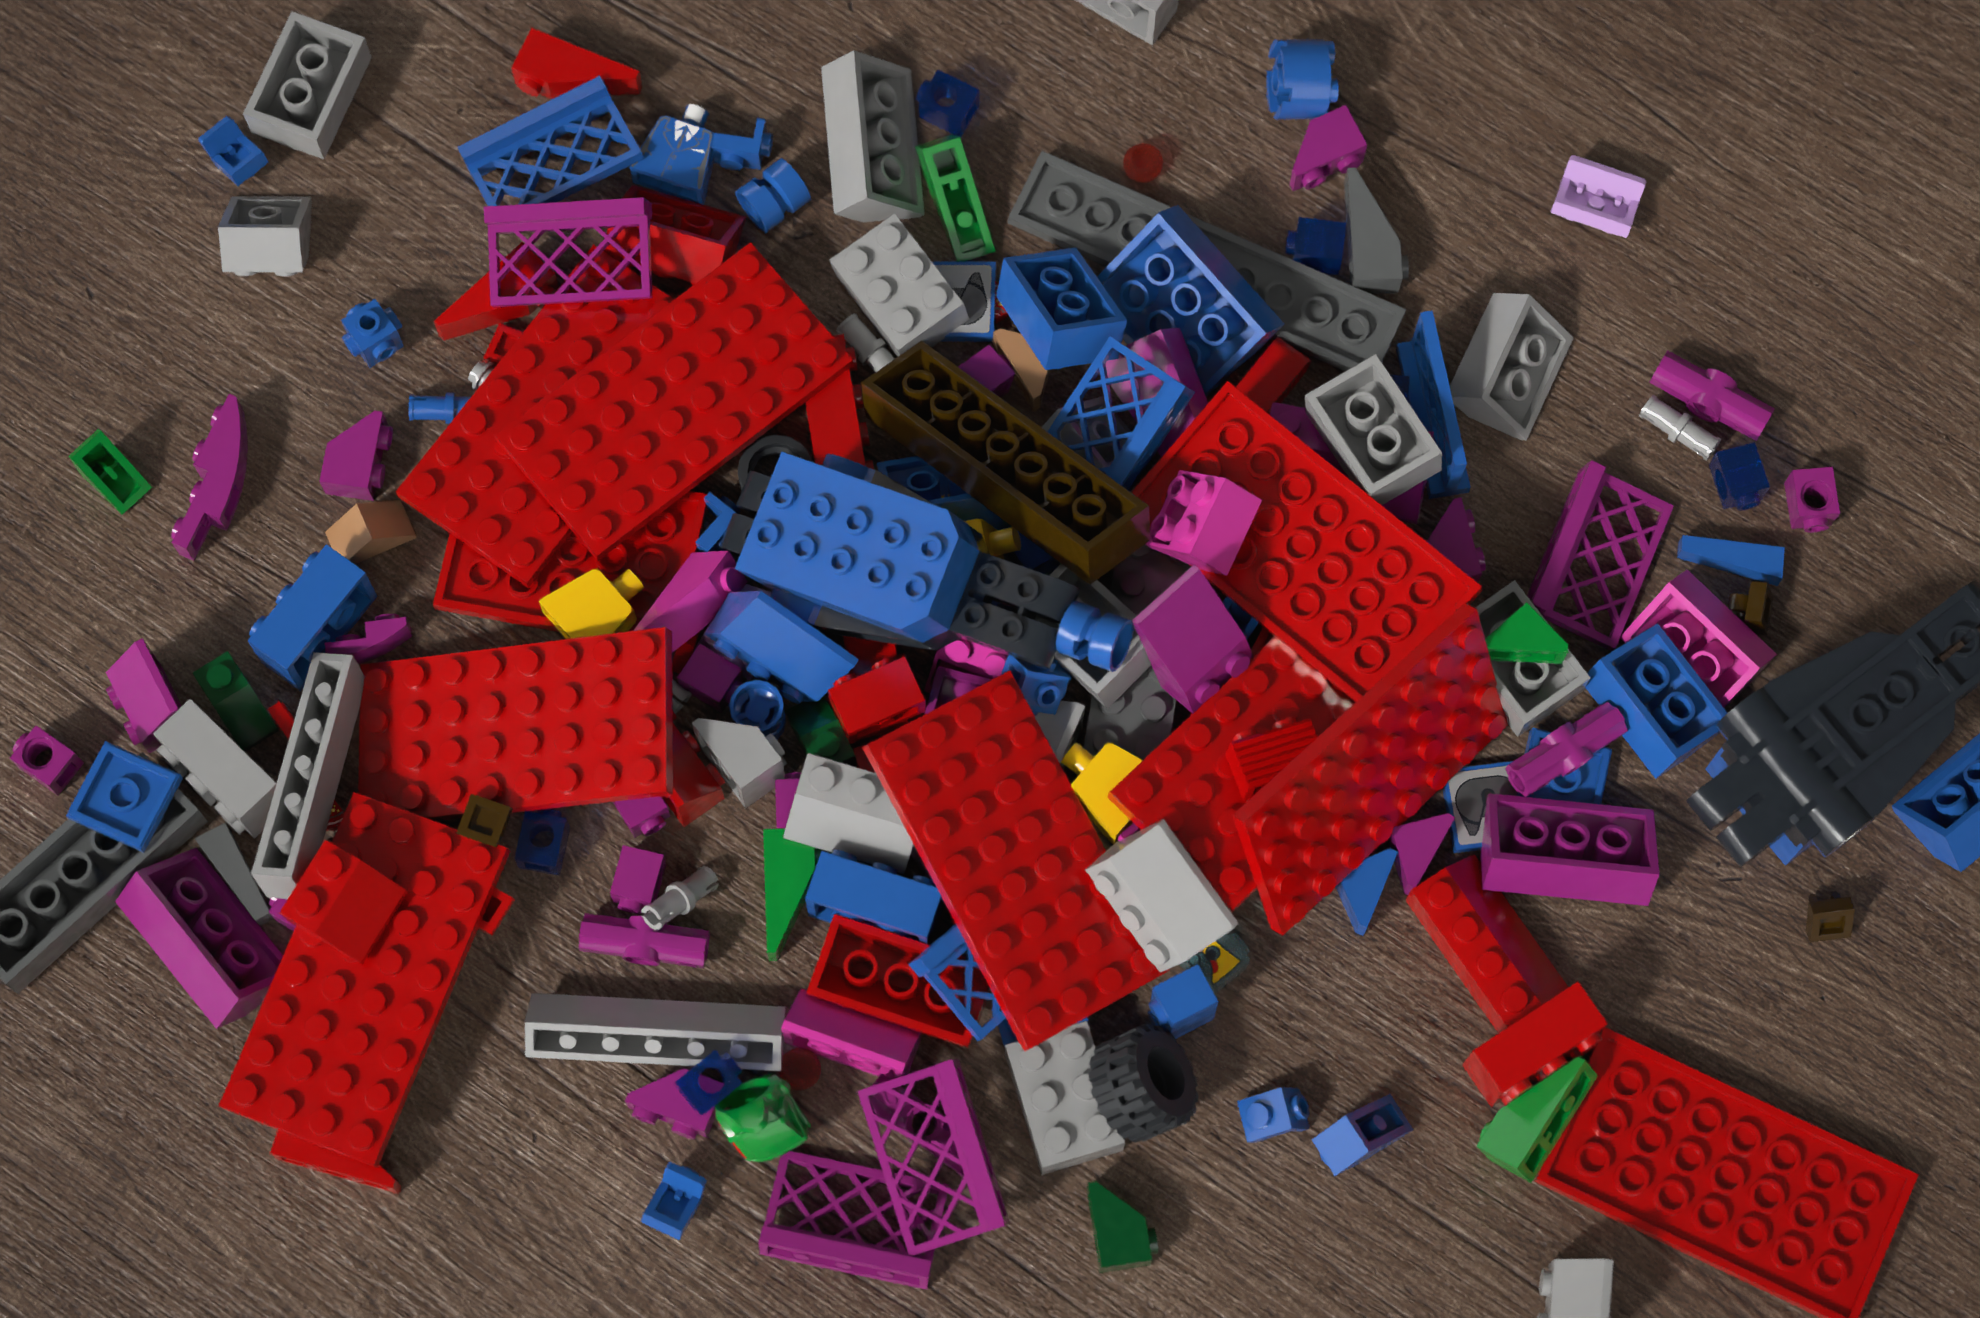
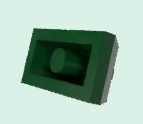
M228 651L192 673L244 752L279 731Z
M824 696L818 702H802L785 710V714L806 757L809 753L857 768L854 751L838 718Z
M1087 1182L1086 1191L1099 1272L1105 1273L1150 1266L1152 1263L1151 1254L1159 1253L1155 1227L1147 1228L1146 1218L1098 1182Z

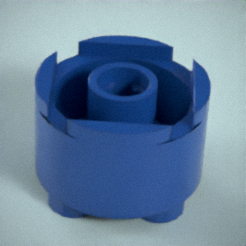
M1324 39L1273 40L1268 58H1275L1273 70H1267L1266 78L1270 112H1276L1273 118L1275 120L1315 119L1328 113L1330 102H1337L1339 91L1337 79L1331 78V65L1335 61L1334 42L1325 41Z

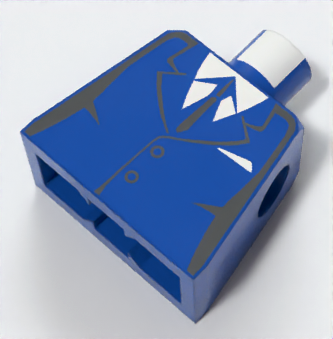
M688 104L681 120L666 115L661 116L640 148L644 159L630 165L633 183L704 205L714 162L711 148L714 133L704 128L709 113L700 106Z

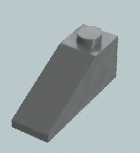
M1347 168L1344 194L1350 285L1369 294L1399 293L1402 279H1408L1409 275L1408 255H1401V245L1398 236L1357 169Z

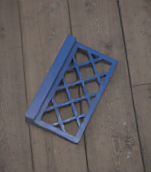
M600 76L457 147L488 206H500L504 195L521 198L518 205L559 202L644 159L639 146L616 108ZM610 113L612 118L607 130L590 127L593 120ZM569 132L576 134L571 148L554 145L557 138ZM585 136L602 139L597 153L580 150ZM611 141L627 144L630 151L618 157L606 155ZM533 150L541 151L535 166L519 163L521 156ZM550 154L567 157L561 171L544 168ZM576 159L593 162L590 170L582 175L570 173ZM497 168L505 169L499 184L484 181L482 178L483 175ZM514 172L531 175L525 189L508 186ZM540 177L557 180L554 188L546 193L534 191Z
M1433 310L1420 312L1412 341L1398 343L1396 353L1407 401L1427 431L1434 432V441L1442 452V470L1429 477L1426 481L1429 499L1469 493L1471 487L1466 469L1467 461Z
M1109 336L1047 432L1062 442L1060 432L1065 424L1080 421L1083 443L1068 447L1073 451L1085 449L1087 461L1094 466L1092 447L1113 443L1115 459L1110 466L1099 468V470L1130 492L1195 392ZM1117 350L1126 356L1129 374L1108 378L1105 363L1113 351ZM1134 362L1145 370L1136 372ZM1100 373L1101 380L1094 381ZM1154 375L1165 382L1155 397L1141 400L1137 378ZM1130 380L1134 402L1113 406L1109 385ZM1102 387L1106 408L1085 413L1084 395L1089 389ZM1149 405V407L1143 414L1142 407ZM1077 408V409H1078V415H1073V416H1071V415L1073 414V412L1075 411V409ZM1135 408L1138 424L1132 432L1118 435L1114 413ZM1108 415L1111 437L1090 441L1087 419ZM1126 440L1122 448H1120L1119 441Z
M954 924L908 965L918 977H925L974 1038L980 1041L1006 1017L1002 1009L1000 1010V1006L993 993L972 991L973 968H979L976 961H973L974 957L957 925ZM966 951V960H957ZM949 965L965 967L964 990L949 989L938 974ZM956 996L963 997V1005ZM971 998L992 1000V1017L982 1027L970 1014Z

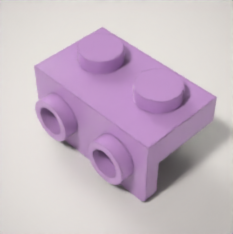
M1572 155L1560 183L1551 213L1603 230L1606 233L1627 238L1646 185V180Z

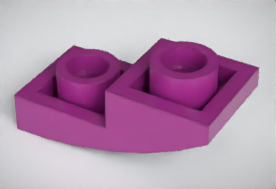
M382 614L376 616L375 621L365 622L366 638H360L359 635L354 634L338 636L335 638V642L325 643V653L353 655L356 662L362 664L378 658L403 644L412 637V628L406 617H400L398 614Z

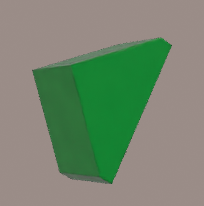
M97 429L68 456L80 475L122 515L152 488L100 429Z
M1527 602L1485 638L1490 660L1562 664L1568 653V644Z

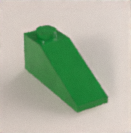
M950 134L915 146L927 186L956 262H965L995 252L961 138Z
M785 828L763 829L766 938L769 961H778L806 901L805 897L821 851L824 852V850L784 839Z
M1580 1057L1575 1058L1501 1108L1494 1119L1489 1121L1482 1129L1477 1148L1493 1163L1532 1183L1598 1077L1597 1073L1584 1059Z

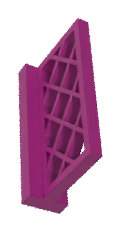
M641 197L484 207V223L488 225L490 305L492 307L652 298L650 244L652 203ZM639 226L640 242L628 254L614 239L624 227ZM601 228L614 229L609 234H607ZM585 229H595L605 239L588 256L574 241ZM564 230H574L569 237L562 232ZM546 231H555L565 241L548 258L534 244ZM534 232L529 239L522 234ZM515 233L525 244L508 260L499 251V234ZM609 244L626 257L610 275L595 262ZM571 246L585 261L569 277L555 262ZM530 248L545 261L531 279L515 266ZM639 253L641 255V265L634 259ZM500 259L506 264L501 270ZM632 263L641 271L642 289L625 290L615 279ZM590 265L606 278L595 292H585L575 283ZM552 267L566 282L555 294H545L535 284ZM512 269L526 284L516 296L501 297L500 281ZM611 284L618 289L616 291H606ZM572 286V287H573L575 290H577L579 293H566V292H567V291L570 289V287ZM531 289H533V290H534L536 293H538L539 295H526V294H527Z
M1591 460L1577 473L1528 590L1527 597L1545 620L1613 651L1618 644L1674 506L1605 473V466ZM1604 486L1618 492L1623 504L1622 507L1608 512L1605 511L1600 499ZM1630 498L1636 500V502L1631 503ZM1646 505L1660 512L1655 525L1642 530L1634 508ZM1595 508L1597 516L1591 517ZM1626 512L1634 533L1617 539L1608 517ZM1600 521L1608 542L1591 548L1585 530L1587 525ZM1651 533L1647 542L1645 535ZM1636 538L1643 554L1639 562L1627 565L1619 544ZM1579 544H1581L1583 551L1576 553ZM1611 547L1619 569L1602 574L1594 553ZM1585 556L1594 578L1576 584L1570 566L1573 560ZM1636 569L1635 574L1632 577L1630 570ZM1622 574L1628 591L1625 597L1613 601L1605 579ZM1566 580L1568 587L1561 589ZM1596 583L1604 605L1587 610L1579 589ZM1571 592L1579 614L1566 617L1553 610L1558 596ZM1622 604L1618 613L1615 606ZM1607 609L1613 623L1609 637L1595 631L1590 615ZM1582 619L1583 624L1576 622V620Z
M951 1059L857 1091L909 1256L1011 1224L959 1059ZM933 1076L938 1094L931 1108L910 1098V1095L918 1080ZM909 1084L904 1094L894 1089ZM886 1091L901 1099L890 1121L875 1113L870 1096ZM940 1102L942 1103L945 1115L936 1111ZM906 1103L928 1113L917 1135L896 1125ZM933 1116L949 1125L951 1136L944 1149L923 1139ZM878 1122L887 1126L883 1136ZM892 1130L914 1140L904 1162L888 1155L885 1144ZM919 1144L941 1154L931 1176L909 1166ZM953 1144H955L958 1157L949 1153ZM946 1158L962 1166L964 1178L957 1191L935 1180ZM892 1164L900 1167V1170L896 1177L892 1168ZM906 1171L927 1182L916 1204L902 1197L898 1187ZM932 1185L954 1196L943 1218L922 1207ZM966 1185H968L971 1198L962 1194ZM959 1199L975 1207L980 1225L964 1230L949 1222ZM904 1205L913 1209L909 1219ZM918 1213H921L940 1223L932 1240L917 1245L911 1227ZM945 1227L955 1231V1233L941 1237Z
M792 1151L780 1156L765 1223L762 1226L759 1238L760 1255L927 1290L935 1248L925 1251V1255L916 1254L909 1256L899 1241L903 1237L901 1229L894 1233L883 1217L884 1213L894 1208L892 1200L877 1208L866 1191L879 1182L886 1184L882 1170ZM788 1164L807 1167L814 1179L794 1191L785 1178ZM816 1169L824 1170L826 1172L819 1175ZM837 1173L847 1175L856 1188L835 1199L824 1181ZM904 1175L898 1185L901 1196L909 1199L918 1192L923 1191L927 1182L920 1178ZM858 1178L866 1179L867 1181L861 1184ZM819 1185L830 1204L810 1215L799 1197ZM932 1185L929 1193L938 1194L935 1208L930 1212L942 1217L948 1193ZM784 1187L788 1195L780 1199ZM900 1187L909 1188V1190L903 1193ZM860 1194L872 1212L852 1224L841 1208V1205ZM792 1201L804 1217V1220L792 1227L774 1224L777 1210ZM904 1205L908 1213L911 1215L913 1209ZM835 1210L846 1228L834 1236L822 1234L815 1221ZM917 1215L911 1227L912 1231L919 1228L927 1241L932 1240L940 1223L932 1220L929 1232L924 1223L931 1220V1218L925 1215L921 1217ZM877 1219L888 1237L876 1245L864 1243L857 1230ZM807 1226H810L813 1232L802 1229H804ZM850 1234L854 1238V1240L844 1239ZM893 1243L896 1249L887 1248V1246Z

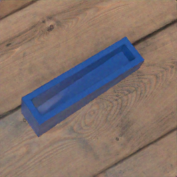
M1682 535L1678 542L1677 558L1778 586L1783 579L1785 547Z

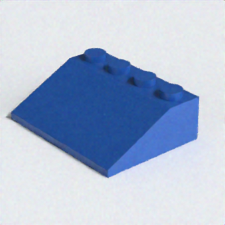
M1179 205L1157 213L1097 276L1127 319L1123 337L1127 344L1160 329L1180 328L1206 397L1252 357L1284 325L1283 321Z

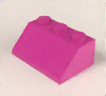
M1685 570L1671 580L1620 636V639L1627 643L1658 623L1723 708L1728 706L1777 655L1688 570Z
M801 988L781 1027L786 1044L878 1077L883 1073L892 1080L909 1074L921 1041V1032L806 994L807 990Z

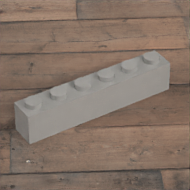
M313 653L251 873L266 897L288 899L323 843L362 698L365 676L353 655Z
M532 993L525 1019V1057L781 1071L785 1045L781 1027L785 1020L786 1007Z

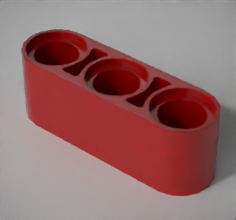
M1277 337L1236 388L1270 415L1273 402L1281 404L1306 373L1312 361L1286 341Z

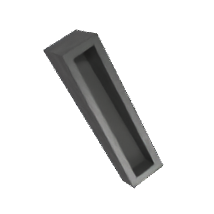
M223 823L194 838L255 921L261 926L274 919L268 912L270 907L256 880L251 875L252 872L227 824Z

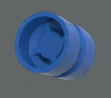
M782 158L762 171V180L753 178L735 191L743 210L764 233H767L784 220L785 211L794 213L811 200V195L803 180L793 167Z
M1074 601L1068 607L1061 620L1056 638V650L1058 653L1078 660H1083L1088 656L1090 664L1114 672L1121 666L1130 648L1134 630L1133 622L1130 619L1110 612L1101 616L1099 608Z
M753 680L745 682L735 690L729 705L732 722L757 726L765 737L771 733L778 740L784 732L786 717L782 696L777 688L766 681Z

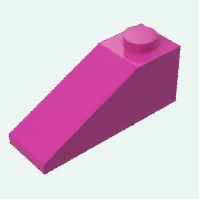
M729 550L691 553L633 631L661 627L668 628L672 631L673 653L712 622L729 592H740L748 582L743 573L735 569L737 563Z

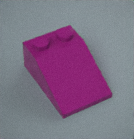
M1195 565L1132 620L1160 686L1191 713H1194L1211 696L1217 693L1231 677H1238L1247 670L1250 660L1253 658L1245 635L1201 570Z

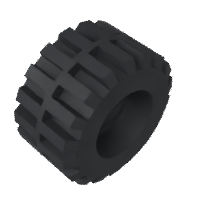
M1144 1024L1104 1041L1094 1049V1055L1091 1056L1089 1062L1092 1070L1088 1072L1089 1081L1092 1083V1096L1096 1099L1100 1114L1106 1118V1123L1111 1129L1115 1128L1118 1135L1124 1139L1128 1137L1132 1142L1146 1141L1188 1123L1190 1117L1195 1114V1103L1198 1102V1092L1196 1091V1086H1198L1197 1079L1194 1076L1192 1063L1188 1060L1184 1048L1181 1044L1178 1045L1175 1037L1170 1032L1165 1033L1164 1029L1158 1025Z

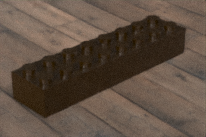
M922 340L861 382L866 418L1089 585L1150 540L1149 505Z

